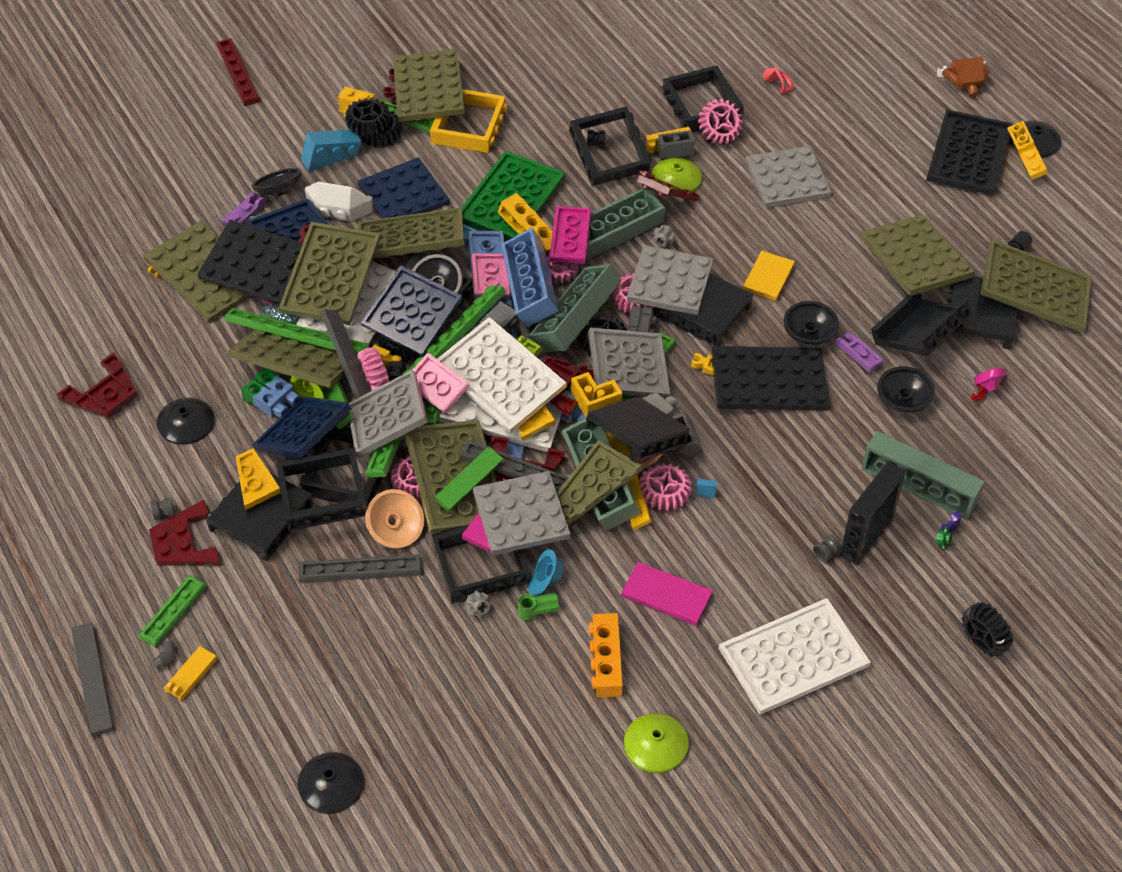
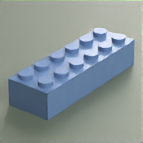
M530 228L502 243L515 312L523 324L529 327L558 312L543 241L534 229Z

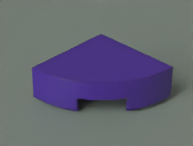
M958 511L950 516L952 520L946 525L943 524L941 530L948 526L950 533L959 527L962 515Z

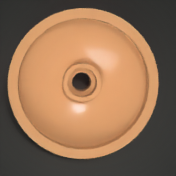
M390 489L377 494L370 501L365 514V522L370 535L376 542L388 548L399 549L409 546L418 539L424 527V514L419 502L412 495L402 490ZM392 519L394 525H391L388 520Z

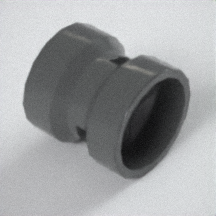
M171 497L164 498L163 501H151L154 520H159L164 516L172 517L175 515Z
M827 535L823 538L822 543L819 542L813 547L815 556L822 562H827L832 558V554H837L841 550L840 542L832 535Z

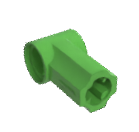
M555 593L539 596L524 594L518 599L517 614L522 620H531L535 615L559 611L558 598Z

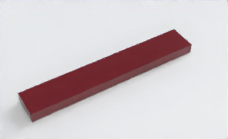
M229 38L216 42V46L243 105L247 106L260 102L232 39Z

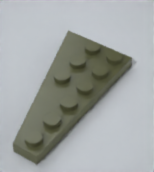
M598 440L557 492L567 526L641 472L643 467Z

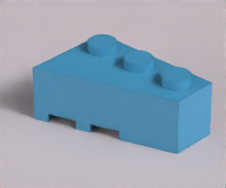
M350 129L307 132L301 160L309 172L357 156L361 140Z

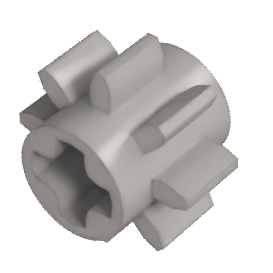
M661 225L660 229L656 227L653 232V239L658 246L667 247L668 244L672 245L675 240L673 229L667 225Z
M478 591L468 595L464 606L469 608L467 612L481 618V615L488 613L491 602L487 600L489 596L484 592L479 593Z

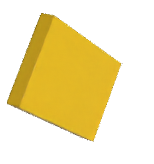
M761 251L743 285V290L777 301L794 267L795 261Z

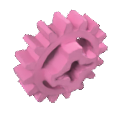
M546 256L551 280H554V284L558 281L564 284V280L570 282L571 278H576L579 264L549 262V256Z

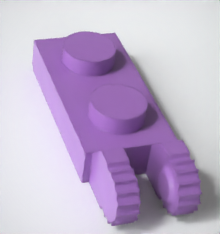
M252 192L247 196L246 200L222 220L223 225L226 226L229 220L246 224V221L254 217L262 206L265 205L266 198L260 196L258 199L257 193Z
M850 332L844 333V339L841 337L836 338V345L867 372L871 373L883 365V358Z

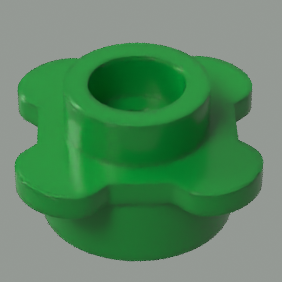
M945 526L944 530L939 529L937 533V545L943 546V550H946L947 545H950L952 542V533H949L948 526Z

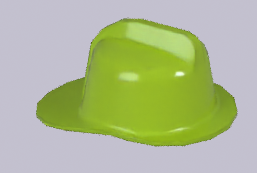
M291 377L290 383L293 385L294 392L299 395V398L305 396L324 399V386Z

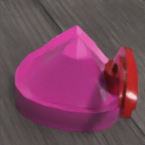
M994 368L974 377L975 385L978 386L979 393L977 395L971 394V398L976 402L982 401L986 397V390L992 391L997 389L1002 379L1007 378L1004 368Z

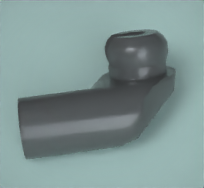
M173 641L164 642V652L153 660L155 668H164L174 661L175 648Z

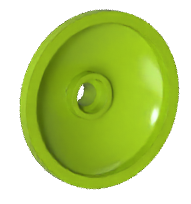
M684 158L665 159L657 163L651 174L655 175V178L692 192L696 191L702 182V173L699 167Z
M660 713L640 716L629 725L624 737V748L629 760L638 768L651 773H664L678 767L685 759L689 747L688 735L681 723L671 716ZM659 734L660 737H654L653 735Z

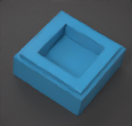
M697 479L696 496L715 498L717 481Z

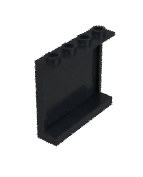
M710 274L698 315L657 307L656 316L663 321L675 325L677 328L689 332L693 336L705 340L709 344L720 346V338L744 309L748 311L752 307L753 294Z
M975 276L950 284L949 290H952V292L948 293L947 303L958 306L965 299H968L972 314L955 331L1004 341L1003 348L1010 350L1014 338L1018 308L981 295L982 277Z
M919 293L906 296L871 328V332L876 345L928 356L972 314L968 299H965L958 306L923 300L922 294Z
M639 396L588 412L584 427L585 430L599 426L633 448L630 460L635 463L685 446L690 432L688 427Z
M270 473L280 487L278 476ZM240 481L232 487L231 492L220 501L217 508L210 512L206 519L210 532L216 528L258 550L260 558L268 561L292 532L288 530L281 493L245 510ZM286 481L291 512L312 508L314 505L312 494Z

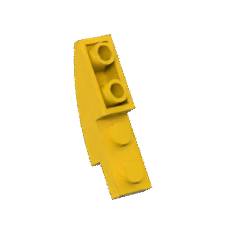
M1024 121L1008 127L1010 136L1031 180L1047 174L1048 171Z

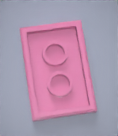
M472 254L474 299L481 297L486 288L491 285L503 286L506 293L500 299H510V283L504 254Z
M429 353L413 369L417 375L421 396L444 414L449 411L470 386L468 382Z

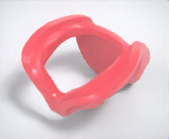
M777 68L766 69L763 72V79L765 81L772 82L780 78L782 81L780 94L794 89L792 80L785 72ZM783 76L786 78V80H787V82L789 83L790 87L786 88V82H785Z

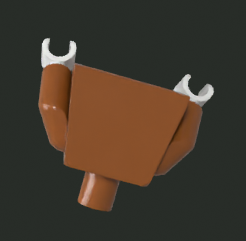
M983 57L953 60L948 69L946 65L943 66V69L938 67L937 76L946 77L959 91L968 90L969 96L974 97L979 94L978 88L986 81L990 70L985 65L986 62L983 61Z

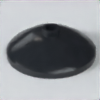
M1024 121L1041 158L1051 156L1059 150L1061 137L1055 128L1042 121ZM1010 136V142L1012 146L1016 149L1014 142Z
M287 168L264 175L252 183V189L257 193L266 195H284L287 193V190L291 189L302 176L301 169Z
M434 254L424 257L412 269L413 272L436 283L441 282L442 286L458 294L461 290L463 282L461 269L452 258L446 255Z
M803 301L792 305L786 311L783 324L787 334L794 340L803 344L818 345L830 341L837 334L839 319L836 313L827 305L815 301Z
M899 366L887 370L881 375L877 385L880 399L888 407L905 413H913L925 409L931 404L935 394L932 380L924 372L907 366Z
M197 398L174 400L167 404L157 417V428L160 435L168 442L180 445L195 443L209 434L214 425L212 408L206 402Z
M327 752L315 756L304 765L299 774L297 786L299 795L306 806L319 813L331 814L341 812L356 802L362 792L364 779L360 766L353 758L339 752ZM327 774H333L331 777H325Z

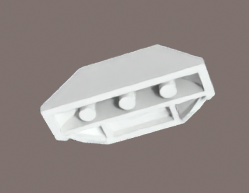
M316 182L305 188L306 199L308 198L322 217L354 221L372 213L374 210L372 197L366 196L353 187Z

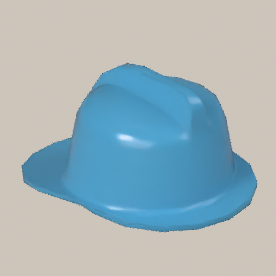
M545 550L538 559L528 586L529 593L533 596L540 595L547 587L555 585L562 578L564 563L556 558L554 551Z

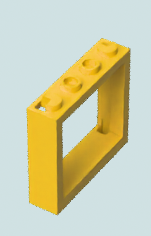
M462 89L464 104L495 109L485 137L443 130L449 117L444 116L436 117L430 129L431 143L489 153L491 146L495 144V135L498 136L499 125L503 123L504 113H507L508 104L506 103V98L501 95Z

